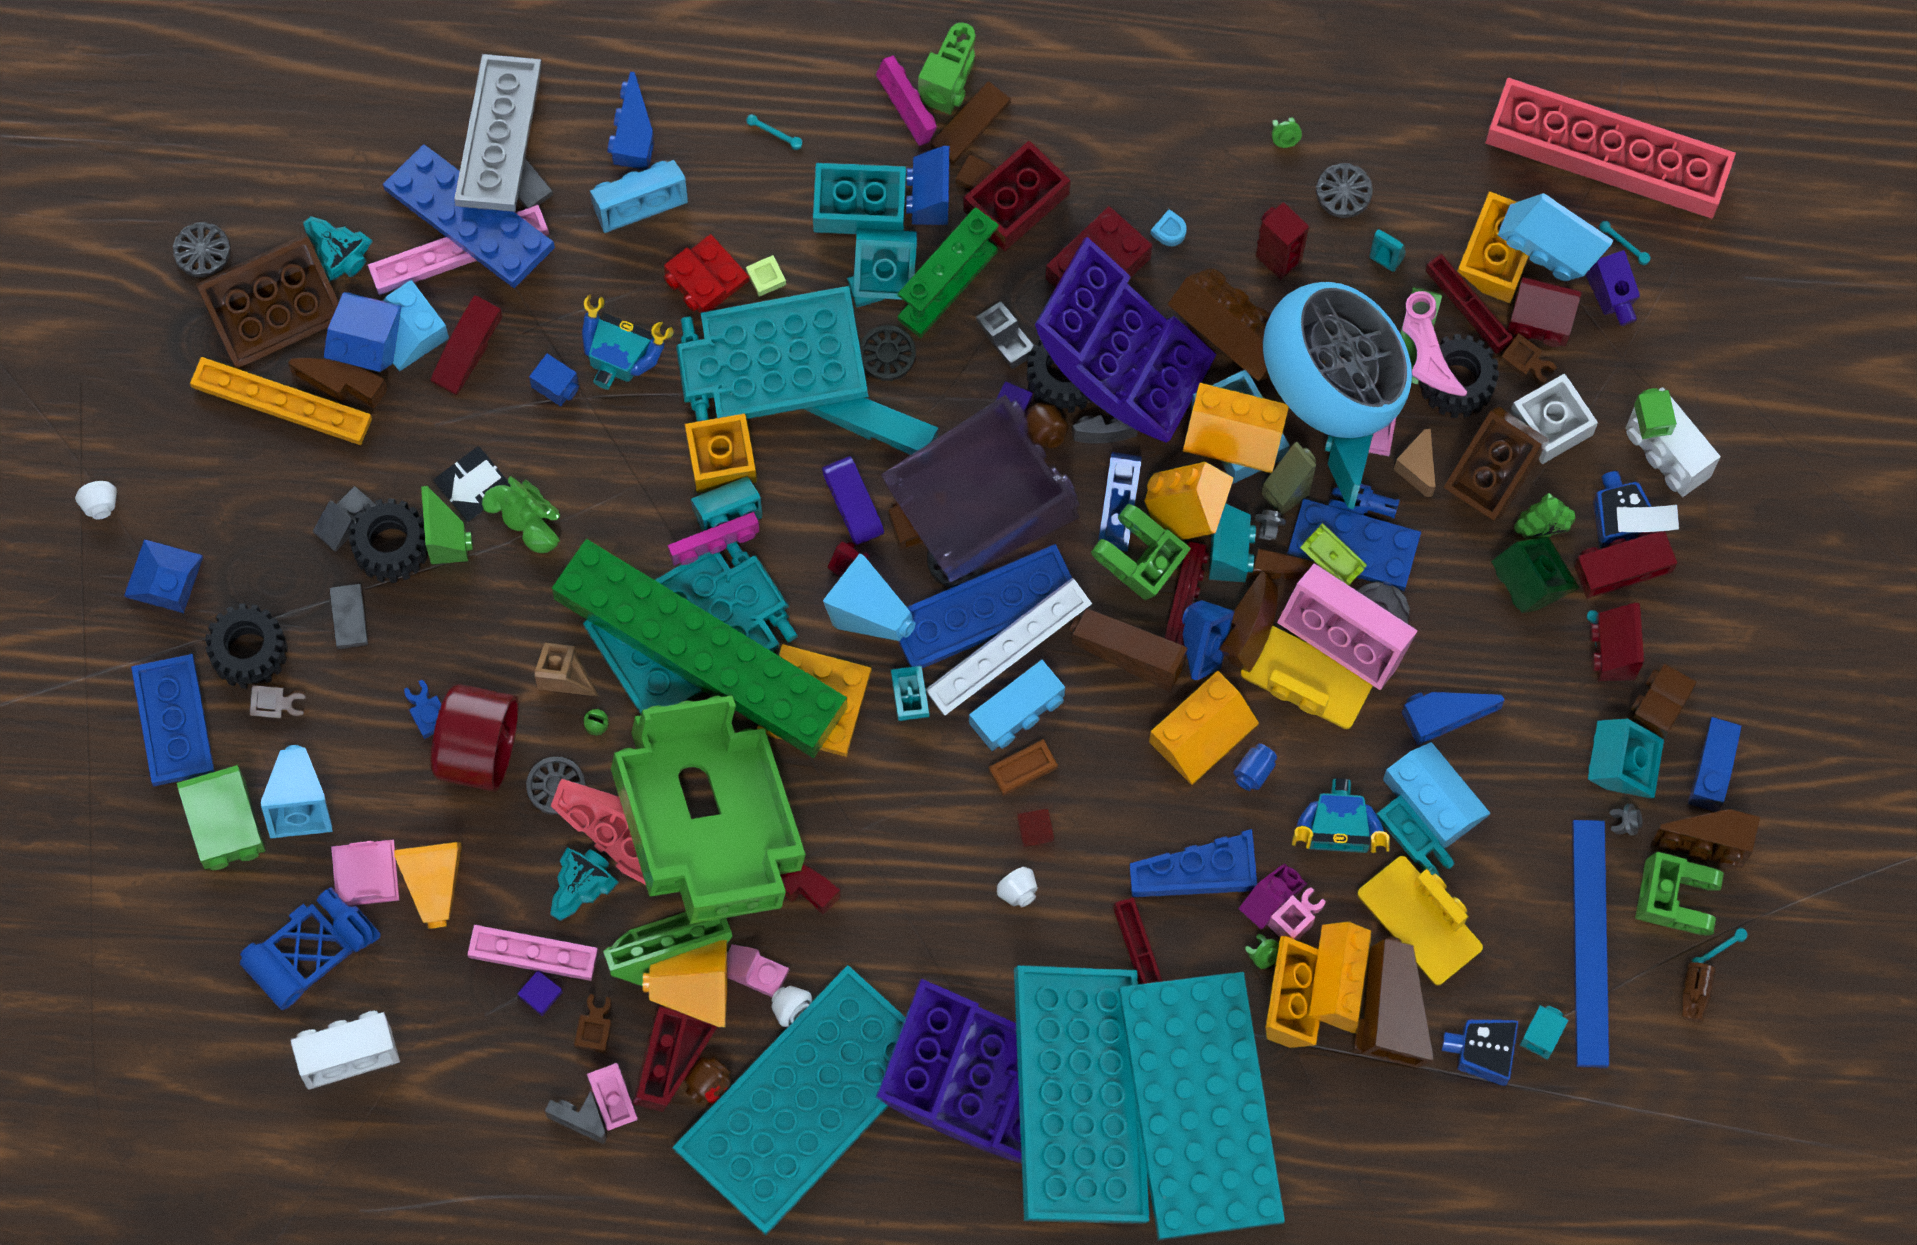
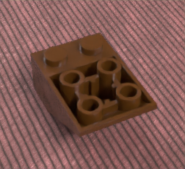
M1727 809L1663 823L1659 826L1651 840V845L1658 847L1657 849L1663 853L1675 854L1680 852L1688 854V858L1694 861L1705 862L1711 860L1719 862L1720 867L1736 870L1737 867L1742 868L1753 852L1760 817Z

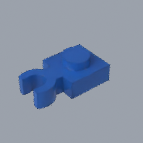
M420 680L418 682L422 691L419 695H412L408 687L404 689L406 699L416 705L409 709L423 738L426 739L434 734L441 703L437 695L428 699V687L423 680Z

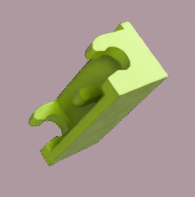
M1323 523L1300 547L1321 568L1347 585H1350L1367 566Z

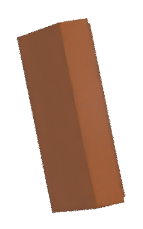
M1044 739L988 767L1002 796L1058 769V765Z

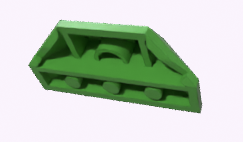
M684 912L631 929L603 952L611 976L643 986V973H649L650 965L720 940H727L728 943L732 938V932L726 918L690 924L687 913Z

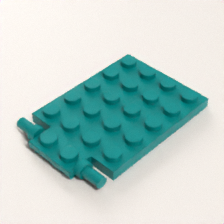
M849 286L702 312L701 320L705 338L699 340V336L695 334L693 318L684 317L681 319L683 336L681 337V343L676 346L684 402H691V408L695 411L697 422L709 420L707 412L710 406L709 398H714L717 418L745 414L746 419L869 397Z
M737 542L728 544L726 547L733 558L731 562L734 568L732 569L729 568L720 552L715 554L708 552L698 556V559L693 563L679 565L655 580L772 652L779 648V643L765 621L770 620L774 627L777 626L787 642L793 641L798 636L787 620L789 616L785 609L789 608V605L758 557L756 555L750 557L747 552L742 551ZM586 620L583 622L587 633L640 715L642 710L649 707L676 705L682 701H691L704 693L703 690L590 621Z

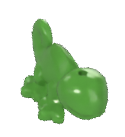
M510 476L508 478L510 487L498 485L485 492L482 500L484 511L497 513L502 510L504 523L512 530L523 531L522 539L530 550L537 553H548L558 546L560 542L559 537L542 518L557 520L560 517L559 510L552 506L549 501L545 500L540 494L539 489L525 479L521 484Z

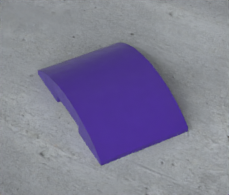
M1086 237L1035 323L1038 335L1059 369L1090 400L1113 417L1137 431L1160 441L1168 442L1173 436L1192 401V395L1198 390L1199 383L1204 379L1216 354L1175 316L1169 319L1164 318L1127 284L1131 276L1093 241Z
M920 979L876 1098L900 1113L936 1131L981 1150L1022 1164L1016 1023L978 1007L979 1004Z

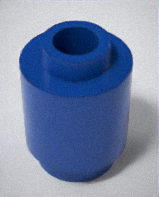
M1257 743L1254 748L1251 747L1233 772L1236 776V783L1247 791H1251V789L1259 790L1275 768L1277 755L1270 748L1260 743Z

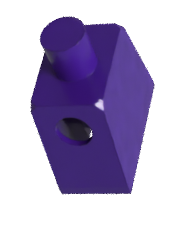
M1622 250L1598 259L1587 271L1586 277L1603 314L1608 315L1615 312L1620 326L1636 321L1637 317L1632 305L1640 297L1625 251Z

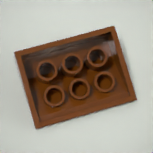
M306 234L195 284L236 369L329 327L339 303L312 243Z

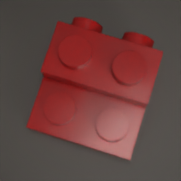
M711 234L691 250L685 248L664 265L665 275L663 277L666 283L673 290L678 288L684 295L683 300L689 309L693 312L697 310L700 314L712 311L750 281L749 275Z

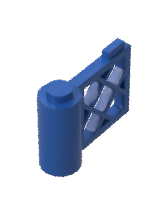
M302 904L289 915L291 921L264 943L258 945L251 943L240 954L242 959L239 964L280 1010H285L293 1005L305 990L353 953V949L313 904L308 908ZM312 915L320 924L319 934L301 933V923ZM297 927V933L291 932ZM323 928L328 932L329 935L323 934ZM283 938L296 939L295 954L281 953L275 944ZM300 939L319 940L317 955L299 954ZM322 941L337 942L343 950L335 956H322ZM288 960H294V966ZM298 960L317 961L316 971L305 979L297 971ZM320 962H326L323 966L320 967Z

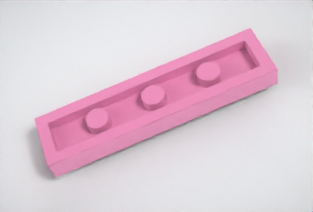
M474 925L467 955L471 959L592 981L598 948Z

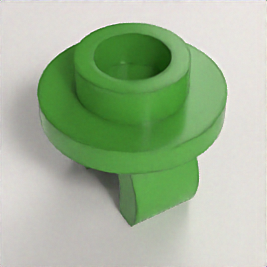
M1291 117L1289 121L1278 124L1277 120H1273L1272 139L1275 145L1281 148H1289L1300 141L1302 132L1300 126L1295 123L1294 118Z
M1258 934L1256 938L1260 943L1259 947L1252 949L1246 946L1245 950L1249 957L1254 960V964L1257 967L1265 969L1276 963L1279 943L1274 939L1267 940L1264 935Z

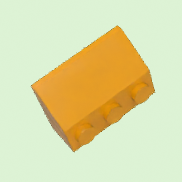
M1489 191L1458 272L1483 294L1511 304L1529 256L1520 250L1509 247L1506 243L1507 241L1497 235L1510 204L1517 201Z
M1199 383L1183 451L1272 473L1289 407L1284 403Z
M1207 462L1156 472L1148 481V491L1144 501L1151 519L1163 529L1171 531L1180 540L1216 533L1234 478Z
M1217 671L1150 732L1149 743L1193 785L1256 728L1259 722L1240 692Z
M1351 922L1322 925L1309 1017L1345 1031L1356 1033L1361 1013L1371 943V930Z
M1280 936L1266 1022V1035L1268 1040L1288 1048L1314 1046L1317 1041L1320 1020L1309 1017L1319 949L1287 936Z

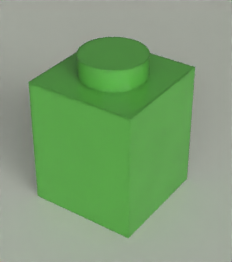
M1652 388L1639 394L1634 407L1642 439L1672 435L1677 423L1669 390L1659 391L1657 388Z

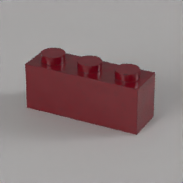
M1284 202L1276 209L1271 207L1262 216L1256 257L1280 280L1302 262L1309 225Z
M1665 531L1656 533L1642 532L1633 540L1626 541L1625 538L1611 542L1607 548L1598 550L1597 547H1592L1582 551L1574 567L1586 599L1673 573L1677 560Z

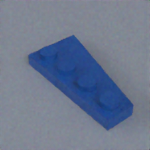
M1252 829L1243 831L1241 835L1231 838L1225 836L1215 839L1213 843L1199 847L1197 845L1186 847L1184 851L1171 855L1165 853L1130 863L1131 896L1148 897L1252 891L1257 885Z

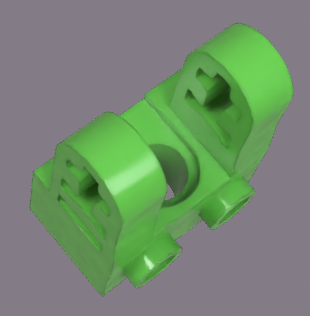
M957 23L950 28L938 55L930 52L918 77V93L922 103L951 115L954 107H960L964 100L966 91L963 88L975 61L973 49L975 45V31L969 24ZM962 33L967 35V40L957 42V37H960Z
M1127 504L1119 514L1118 519L1148 546L1135 563L1112 543L1100 539L1092 549L1091 554L1099 563L1146 601L1158 593L1191 548L1171 531L1163 529L1142 510L1132 504Z
M1661 852L1654 853L1645 860L1635 919L1694 934L1713 935L1716 917L1707 913L1679 907L1680 901H1677L1680 883L1705 890H1721L1724 873L1718 869L1687 862V859Z

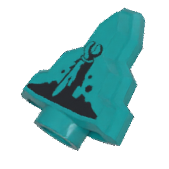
M312 216L303 223L307 236L315 246V252L329 282L336 280L344 273L352 277L363 268L366 263L363 255L372 244L370 238L362 232L353 233L346 227L334 228L326 220Z
M567 848L560 859L562 869L557 876L560 887L553 896L550 914L561 921L576 913L583 903H593L601 894L608 895L619 883L618 880L606 871L609 862L593 850L589 849L583 855Z

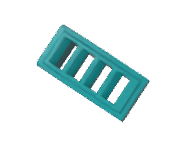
M1377 229L1374 234L1369 257L1390 271L1395 272L1406 254L1404 244L1384 231Z

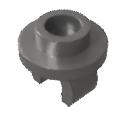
M1263 510L1262 514H1256L1255 520L1262 522L1258 538L1269 541L1276 539L1278 526H1284L1286 523L1285 519L1280 518V512Z
M1627 804L1624 807V811L1622 809L1610 811V815L1614 818L1622 817V823L1619 826L1611 827V831L1616 834L1628 832L1629 835H1637L1639 828L1643 824L1642 814L1639 809H1636L1633 804Z

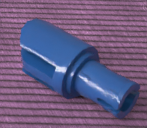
M1361 483L1359 491H1362L1363 494L1358 493L1356 503H1359L1360 506L1350 509L1345 502L1333 499L1329 500L1328 506L1360 515L1371 511L1394 519L1400 500L1373 493L1374 490L1371 489L1372 486ZM1333 488L1331 494L1343 499L1339 488Z
M332 887L319 895L316 901L334 919L333 928L354 952L360 951L380 938L379 931L357 906L352 907L344 903Z

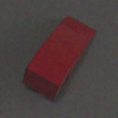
M474 295L445 346L430 379L432 383L456 396L458 395L488 348L487 342L503 318L499 307Z
M804 864L801 871L780 874L786 891L785 897L791 903L801 894L824 915L841 898L840 890L835 885Z

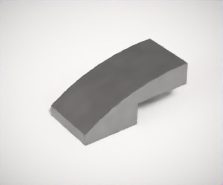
M1001 301L976 316L979 325L1012 370L1028 360L1034 345L1021 331L1018 321Z

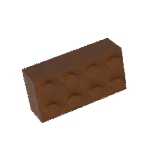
M1208 268L1187 276L1167 305L1257 381L1270 377L1263 354L1264 331L1270 313L1263 308L1253 305L1249 301L1248 295L1228 284L1226 277L1218 270Z

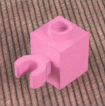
M1312 887L1308 888L1302 895L1301 903L1294 896L1290 897L1270 917L1268 926L1279 937L1287 936L1298 941L1313 926L1315 920L1313 914L1320 912L1324 908L1326 901L1322 899L1316 905L1310 904L1308 898L1313 894L1314 889Z

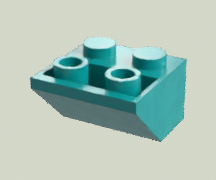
M748 476L691 498L692 510L702 532L751 512L755 513L758 522L762 518L761 497Z

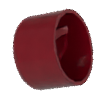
M463 684L452 686L442 701L434 729L430 759L433 776L440 781L497 792L505 778L515 742L519 711L517 696Z

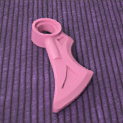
M1424 291L1411 294L1406 301V315L1402 331L1413 340L1417 349V359L1412 369V376L1437 390L1453 395L1467 396V391L1453 375L1441 352L1432 324V320L1437 313L1434 297ZM1418 302H1426L1430 306L1429 311L1425 314H1416L1412 308Z

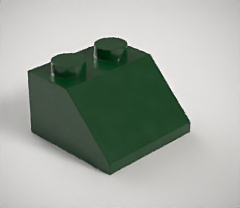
M1549 536L1517 541L1491 561L1496 569L1498 579L1505 584L1511 594L1513 604L1520 609L1521 613L1537 611L1579 589L1578 584Z

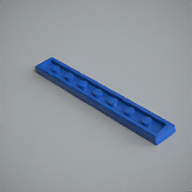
M1573 820L1576 1067L1608 1068L1605 821Z

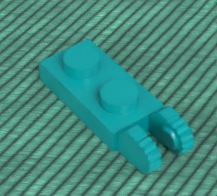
M1401 795L1376 814L1382 825L1410 858L1419 864L1423 871L1427 869L1432 875L1435 873L1439 876L1436 867L1426 857L1432 851L1444 867L1450 869L1454 865L1450 855L1440 845V841Z

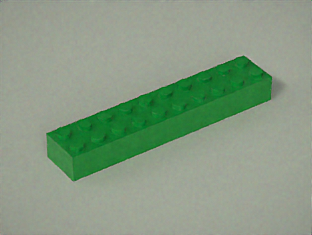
M585 539L552 587L555 601L712 697L733 695L736 705L735 711L812 758H815L847 710L846 696L588 539Z

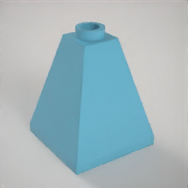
M862 554L856 557L823 600L833 626L839 630L900 641L902 637L907 638L910 636L916 625L908 608Z
M291 745L285 750H280L261 800V808L270 838L333 832L325 796L306 748Z

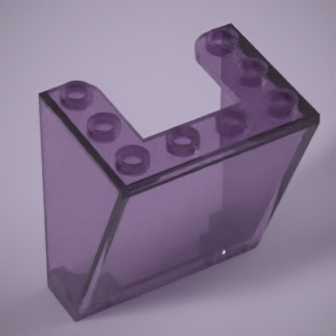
M1006 395L881 474L885 485L950 582L1079 518L1077 507L1080 504L1076 499L1078 497L1074 492L1073 484L1066 474L1061 476L1054 466L1051 468L1047 466L1043 460L1047 457L1046 453L1039 443L1032 444L1027 436L1028 423L1022 408L1016 400L1010 402Z

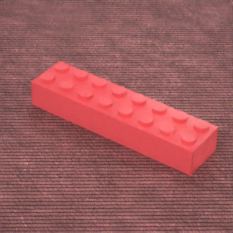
M1507 78L1485 144L1713 219L1736 154L1735 152L1511 78Z

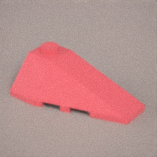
M561 779L551 807L578 832L583 831L596 843L594 847L599 852L605 851L618 863L616 867L623 874L645 884L619 796Z

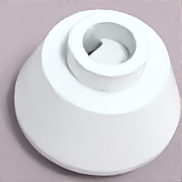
M107 481L91 482L78 490L75 500L87 516H91L93 519H103L108 517L115 508L117 489Z
M1021 867L1004 877L997 885L998 897L1012 906L1020 905L1021 908L1030 904L1036 898L1034 893L1038 889L1032 869Z
M788 986L786 988L781 987L774 993L772 997V1010L779 1024L782 1027H789L812 1003V997L808 991Z

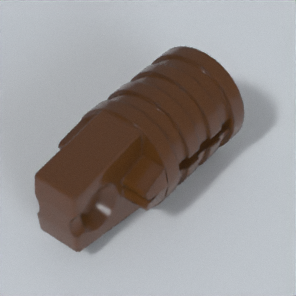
M1697 962L1688 963L1682 993V1016L1684 1020L1693 1022L1703 1021L1709 1001L1711 1000L1712 985L1716 973V968Z

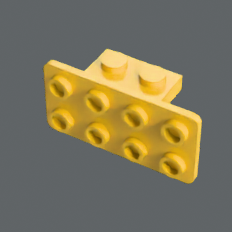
M1272 626L1264 649L1250 673L1243 669L1241 670V677L1271 692L1276 698L1289 701L1299 706L1304 712L1312 715L1315 714L1344 729L1352 727L1373 685L1309 643L1275 626Z
M1399 856L1358 890V897L1392 937L1401 939L1402 943L1413 945L1416 964L1434 985L1439 986L1480 954L1483 945L1465 925L1468 918L1466 907L1457 897L1452 898L1446 892V885L1443 880L1435 873L1432 875L1427 869L1420 874L1405 856Z

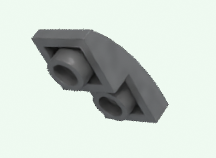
M1101 415L1094 418L1093 416H1085L1079 419L1072 429L1074 441L1094 444L1127 440L1136 437L1138 433L1136 429L1126 425L1117 418L1112 419L1108 425H1105Z

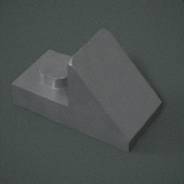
M354 486L337 504L332 500L327 504L313 529V533L336 552L349 539V535H352L350 526L351 523H356V514L358 512L364 514L363 507L367 504H370L371 507L376 506V504Z
M591 1091L579 1113L576 1112L577 1107L567 1101L560 1100L559 1103L552 1100L549 1101L545 1109L547 1118L605 1144L607 1137Z

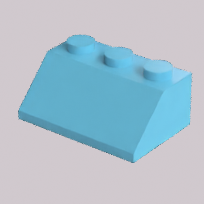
M674 160L657 162L648 170L630 172L620 180L612 183L603 182L598 184L593 190H590L591 202L604 233L688 203L686 180Z
M1544 193L1510 204L1497 234L1507 241L1506 243L1509 247L1522 251L1530 257L1533 263L1546 267L1553 272L1556 278L1563 281L1584 276L1613 242L1610 237Z
M1432 742L1410 751L1386 769L1383 781L1397 797L1401 795L1440 841V845L1444 849L1490 815L1487 808Z

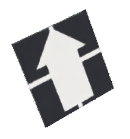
M479 446L433 479L467 522L484 511L482 500L486 491L498 485L511 486Z

